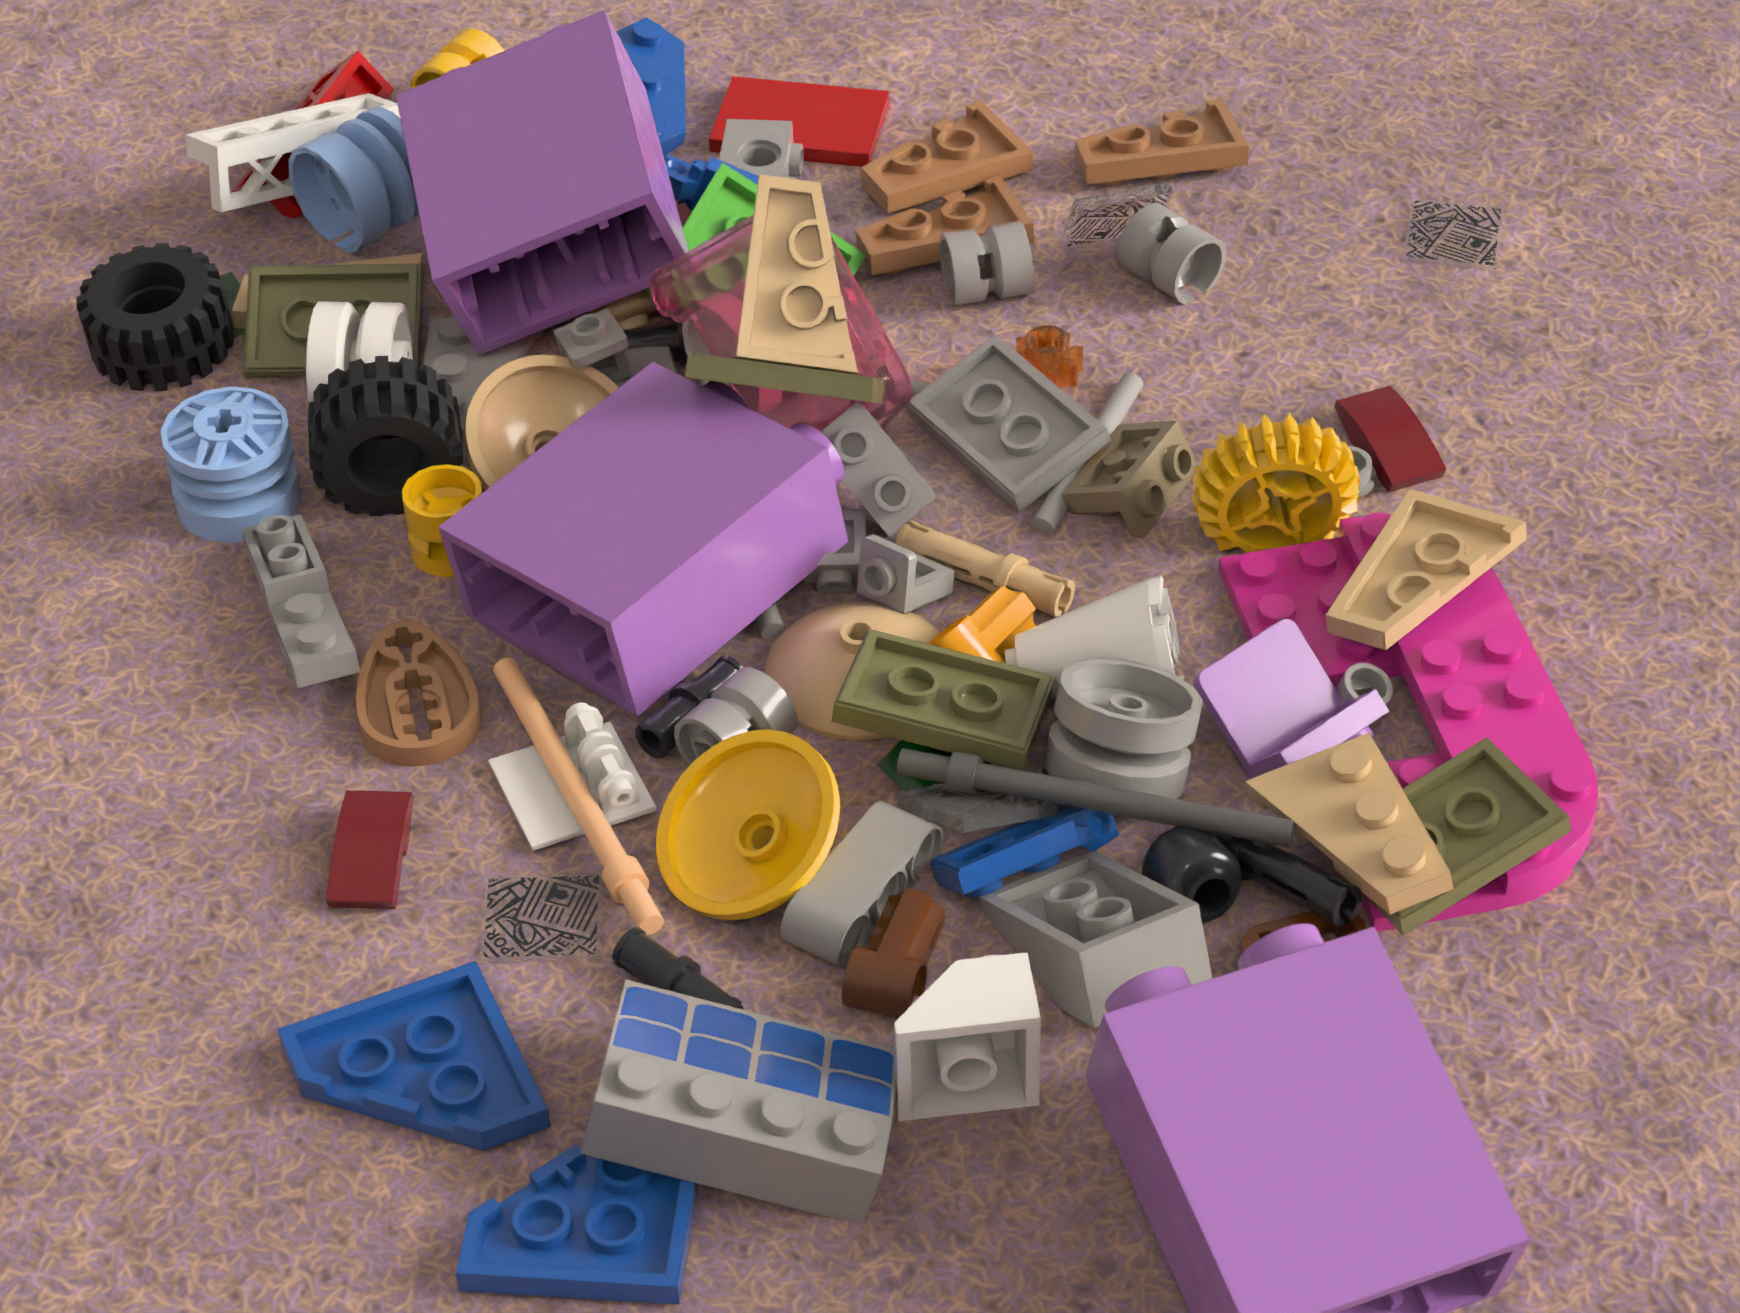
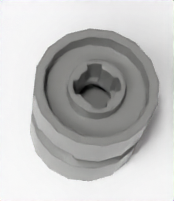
M1160 203L1148 204L1138 210L1124 228L1117 247V258L1122 267L1149 283L1153 282L1156 288L1184 305L1194 298L1180 290L1179 287L1188 282L1202 292L1209 290L1220 277L1226 257V249L1221 240L1194 224L1189 225L1188 220Z
M1021 221L989 226L983 236H979L973 228L945 232L940 235V267L946 290L954 289V297L949 298L952 307L983 302L988 292H993L998 299L1032 294L1034 287L1033 260L1027 232ZM979 255H983L985 275H980L977 258Z
M751 667L740 668L711 694L710 699H704L675 725L674 738L679 752L690 766L692 762L712 746L737 734L754 730H778L792 734L796 730L797 715L787 693L774 679L763 671Z

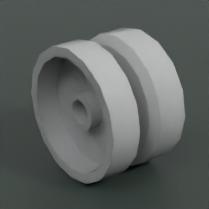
M1111 659L1076 662L1063 670L1059 681L1054 712L1059 720L1052 723L1043 765L1050 776L1177 799L1183 795L1191 759V752L1187 746L1195 740L1203 700L1193 686L1178 676L1155 667L1126 660Z

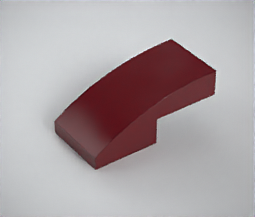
M1391 386L1336 400L1334 408L1350 442L1354 447H1358L1370 455L1376 475L1388 493L1443 477L1446 467L1431 438L1409 405Z
M346 790L331 856L326 903L329 907L396 909L402 857L407 855L414 799L412 792Z

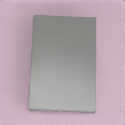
M996 334L905 402L908 415L1019 513L1111 442L1106 426Z

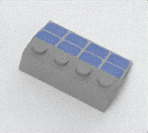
M625 979L580 1154L838 1220L865 1223L882 1177L892 1125L896 1081L895 1049Z

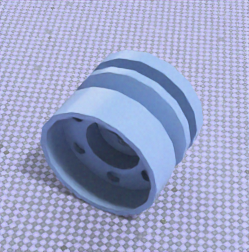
M380 106L369 108L358 114L355 119L340 124L336 133L322 134L295 149L289 158V178L294 196L304 216L315 231L329 241L351 229L356 231L335 243L336 246L346 253L357 252L386 235L390 226H402L408 223L411 217L419 216L401 120L390 110Z
M232 386L206 390L185 399L167 415L160 430L168 475L171 478L177 517L190 533L208 541L242 542L244 541L242 528L257 525L261 520L270 516L285 515L290 517L295 515L302 499L287 412L275 397L252 388Z

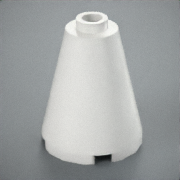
M1163 577L1147 578L1016 634L1015 648L1005 649L1006 664L1054 676L1055 680L1050 699H1056L1063 670L1081 661L1094 659L1126 660L1155 667L1175 675L1174 665L1178 664L1177 655L1181 654L1170 597L1167 588H1163ZM1183 675L1179 676V678H1181L1182 680H1184V676H1183Z

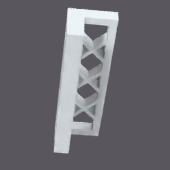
M367 93L185 135L187 157L209 165L211 205L214 210L225 212L294 195L289 177L287 180L278 181L270 174L283 154L293 153L295 149L322 134L336 133L340 124L355 119L358 114L369 108L380 106L394 112L400 118L398 105L392 101ZM242 163L246 164L253 170V173L241 191L230 193L228 167Z

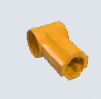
M1002 585L990 593L969 614L960 617L950 624L928 644L1006 664L1004 660L1005 649L1015 648V635L1035 627L1033 613L1036 608L1023 591L1015 592Z

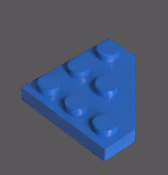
M646 17L616 31L645 86L664 157L683 145L685 140L684 42L665 30L660 24Z
M476 961L277 1029L281 1048L302 1097L483 1151L551 1127L548 1107Z
M575 1144L529 1174L530 1184L500 1203L491 1198L468 1213L456 1269L459 1291L680 1305L699 1184L580 1154L581 1148Z

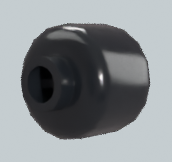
M1176 826L1161 834L1150 845L1143 859L1141 875L1199 904L1202 924L1209 923L1222 916L1234 904L1241 890L1242 872L1238 860L1210 832L1192 827Z

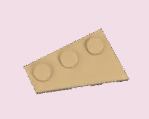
M759 174L735 359L853 375L858 373L846 321L847 315L843 296H841L834 249L820 182Z

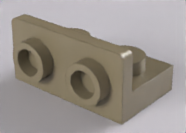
M1178 421L1119 424L1110 435L1111 442L1093 455L1063 492L1062 496L1070 513H1100L1103 516L1120 512L1131 536L1145 538L1193 477L1194 468L1197 467L1193 451L1188 446Z

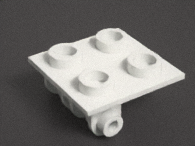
M586 703L572 705L566 712V719L564 721L565 736L560 738L610 826L655 812L656 805L611 722L603 723L599 710ZM534 745L488 760L489 766L532 851L584 835Z

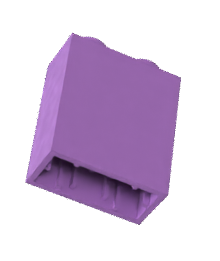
M605 10L571 24L557 26L544 35L471 65L452 69L439 78L396 95L432 281L478 355L693 270L645 86Z
M652 362L438 528L466 614L508 643L638 717L818 567V562L826 553H835L848 542L836 488L844 478V467L833 444L815 427L798 422L788 428L751 410L742 397L723 382L709 381L702 386Z
M1312 924L1288 926L1262 937L1249 946L1238 960L1240 968L1238 971L1191 985L1183 968L1176 966L1162 967L1142 973L1128 980L1109 995L1105 1002L1107 1013L1103 1014L1085 1079L1190 1313H1447L1500 1293L1530 1242V1238L1374 927L1324 942L1317 927Z

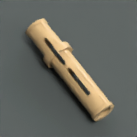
M909 520L908 524H904L898 533L895 544L954 570V578L980 586L991 592L1002 585L1015 592L1023 591L1035 608L1054 617L1061 616L1062 613L1065 614L1072 603L1075 592L1073 580L1052 575L1030 566L1025 557L1013 553L1007 556L999 555L983 547L935 531L913 520Z

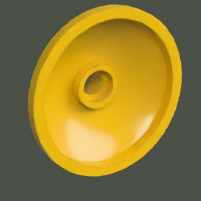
M754 730L737 734L719 742L701 754L683 772L673 786L663 806L657 827L656 855L658 866L671 892L693 911L719 920H741L759 916L791 899L819 870L829 853L837 832L840 796L834 773L829 764L809 743L793 734L778 730Z

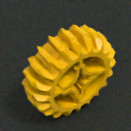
M1290 412L1281 422L1272 423L1265 414L1260 425L1249 427L1239 421L1237 434L1231 436L1218 433L1216 448L1203 449L1201 465L1194 468L1192 479L1194 512L1198 513L1200 527L1204 530L1205 536L1213 537V541H1216L1219 551L1239 547L1244 553L1331 539L1335 534L1334 531H1339L1340 519L1350 518V514L1358 511V485H1360V478L1357 466L1354 464L1352 452L1347 447L1346 442H1340L1333 427L1320 429V426L1317 425L1313 417L1297 425Z

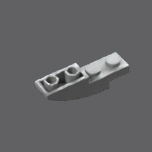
M298 514L290 517L285 515L270 516L261 520L257 525L242 528L243 540L259 592L289 678H294L297 688L359 673L360 668L355 647L331 595L326 570L302 515Z

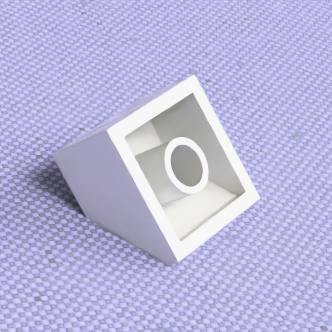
M1028 953L987 955L980 958L956 960L894 1022L898 1121L1040 1105L1041 1016Z

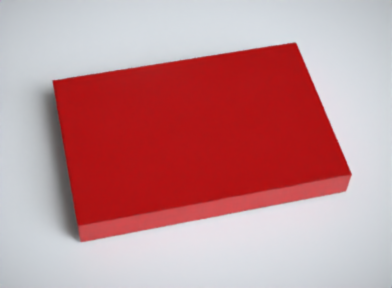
M732 76L709 137L710 152H721L727 119L792 121L793 143L803 144V161L863 167L872 161L890 105L889 91Z

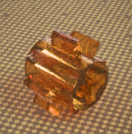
M1042 325L1031 329L1025 337L1018 336L1016 338V352L1060 389H1064L1066 386L1074 388L1077 386L1078 372L1083 371V346H1070V333L1056 326Z

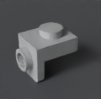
M608 308L594 314L580 316L572 323L553 330L560 355L568 357L574 368L580 369L590 365L613 382L631 376L625 350L629 347L627 336Z
M841 509L848 542L835 553H826L818 562V567L804 578L805 584L816 583L817 590L822 593L850 592L854 589V583L858 582L861 540L866 537V509Z
M872 534L861 540L857 593L905 614L910 611L920 610L926 604L952 594L955 571Z

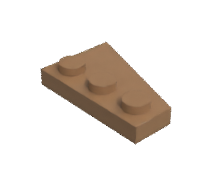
M1223 97L1207 101L1206 112L1186 117V113L1181 109L1163 114V123L1147 129L1141 125L1128 124L1075 140V160L1086 184L1098 183L1104 186H1113L1128 179L1145 177L1168 179L1177 173L1202 170L1219 173L1228 170L1230 167L1248 165L1249 145Z
M978 99L966 106V116L953 123V121L945 118L933 125L932 136L922 142L906 141L861 167V186L887 214L895 211H905L915 205L942 198V196L957 190L965 191L984 185V180L999 174L1005 179L1032 171L1033 151Z
M1000 174L984 180V190L965 197V193L957 190L942 196L943 206L929 212L911 208L855 230L857 249L866 254L863 261L872 275L882 273L896 275L904 272L907 268L940 263L939 239L940 235L945 232L973 228L979 236H983L989 226L1021 221L1027 232L1029 243H1034L1033 222Z

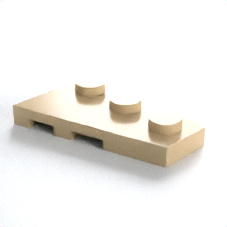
M1409 489L1327 612V632L1387 650L1527 540L1526 521Z
M1370 732L1245 781L1250 800L1264 811L1270 808L1279 817L1294 820V836L1304 844L1310 841L1333 860L1334 869L1353 885L1359 887L1366 896L1389 915L1454 889L1448 866Z

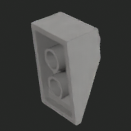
M1090 851L1002 886L990 894L978 897L981 909L1016 953H1028L1032 974L1058 1007L1092 1028L1100 1027L1103 1014L1107 1013L1105 1002L1109 995L1119 986L1142 973L1157 968L1176 966L1185 970L1191 985L1213 979L1199 904L1096 851Z

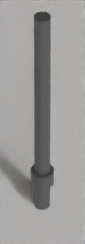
M903 748L897 762V773L899 775L946 783L948 791L975 795L979 789L1172 826L1197 828L1205 832L1285 847L1291 846L1294 835V820L983 763L982 756L954 751L951 757Z

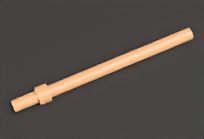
M511 657L499 660L495 664L493 672L604 868L602 880L615 902L624 904L636 927L644 930L646 935L658 932L664 924V919L647 891L649 879L639 861L633 856H627L517 661Z

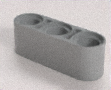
M884 801L876 802L824 860L813 878L805 886L801 887L791 899L781 922L780 935L782 940L845 969L847 964L843 962L856 945L864 946L870 939L889 895H897L903 892L905 887L913 888L921 878L916 876L918 871L928 859L932 861V858L939 856L943 843L942 828Z

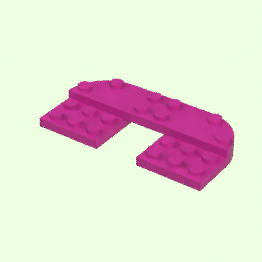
M1377 512L1365 517L1340 519L1337 538L1220 557L1219 574L1248 640L1282 619H1290L1298 626L1334 687L1338 686L1340 679L1347 669L1356 663L1375 665L1383 670L1389 678L1403 675L1439 753L1387 762L1402 789L1487 737L1569 816L1571 832L1425 923L1520 905L1550 892L1571 875L1572 868L1582 857L1585 850H1588L1592 838L1598 800V782L1595 769L1517 613L1492 568L1487 570L1390 648L1383 650L1328 633L1326 614L1391 515ZM1363 894L1362 907L1370 926L1374 927L1376 932L1396 929Z

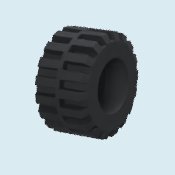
M156 243L154 247L147 248L144 245L132 247V251L125 254L119 252L109 257L110 262L107 264H98L91 271L92 278L84 279L79 288L81 295L77 296L76 301L80 322L97 371L102 376L108 374L112 383L121 386L128 380L131 390L143 391L146 384H153L156 392L168 391L167 383L178 381L180 388L192 384L191 376L195 374L200 375L202 378L208 376L213 372L211 364H222L228 356L226 349L233 345L234 326L219 271L215 264H210L208 256L202 252L192 253L191 247L184 245L172 248L169 246V243Z
M375 356V362L364 363L361 358L349 362V370L347 371L337 368L328 375V384L319 383L313 392L314 402H309L308 407L310 470H313V480L317 488L325 489V497L333 504L344 502L345 511L357 515L362 510L370 512V516H383V514L394 513L395 515L405 514L402 489L411 476L431 466L446 464L461 466L460 464H463L462 434L457 396L452 395V387L445 378L437 380L436 370L427 365L418 369L414 365V360L401 357L399 362H390L388 356ZM381 435L400 436L391 440L369 439Z

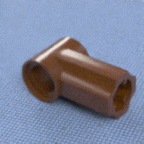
M905 887L903 892L897 895H889L867 946H856L850 956L842 986L843 1005L898 1019L912 1005L915 996L920 997L924 993L927 980V964L945 925V908L936 904L928 892Z

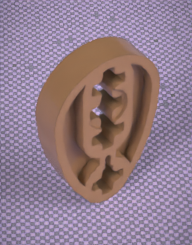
M412 620L397 621L387 625L379 632L363 659L360 672L358 673L355 694L359 730L365 746L380 759L402 766L431 765L456 756L472 743L481 726L482 716L479 695L471 672L461 656L443 637L420 622ZM399 646H411L410 663L405 662L404 653H400ZM420 687L431 739L419 740L407 689Z

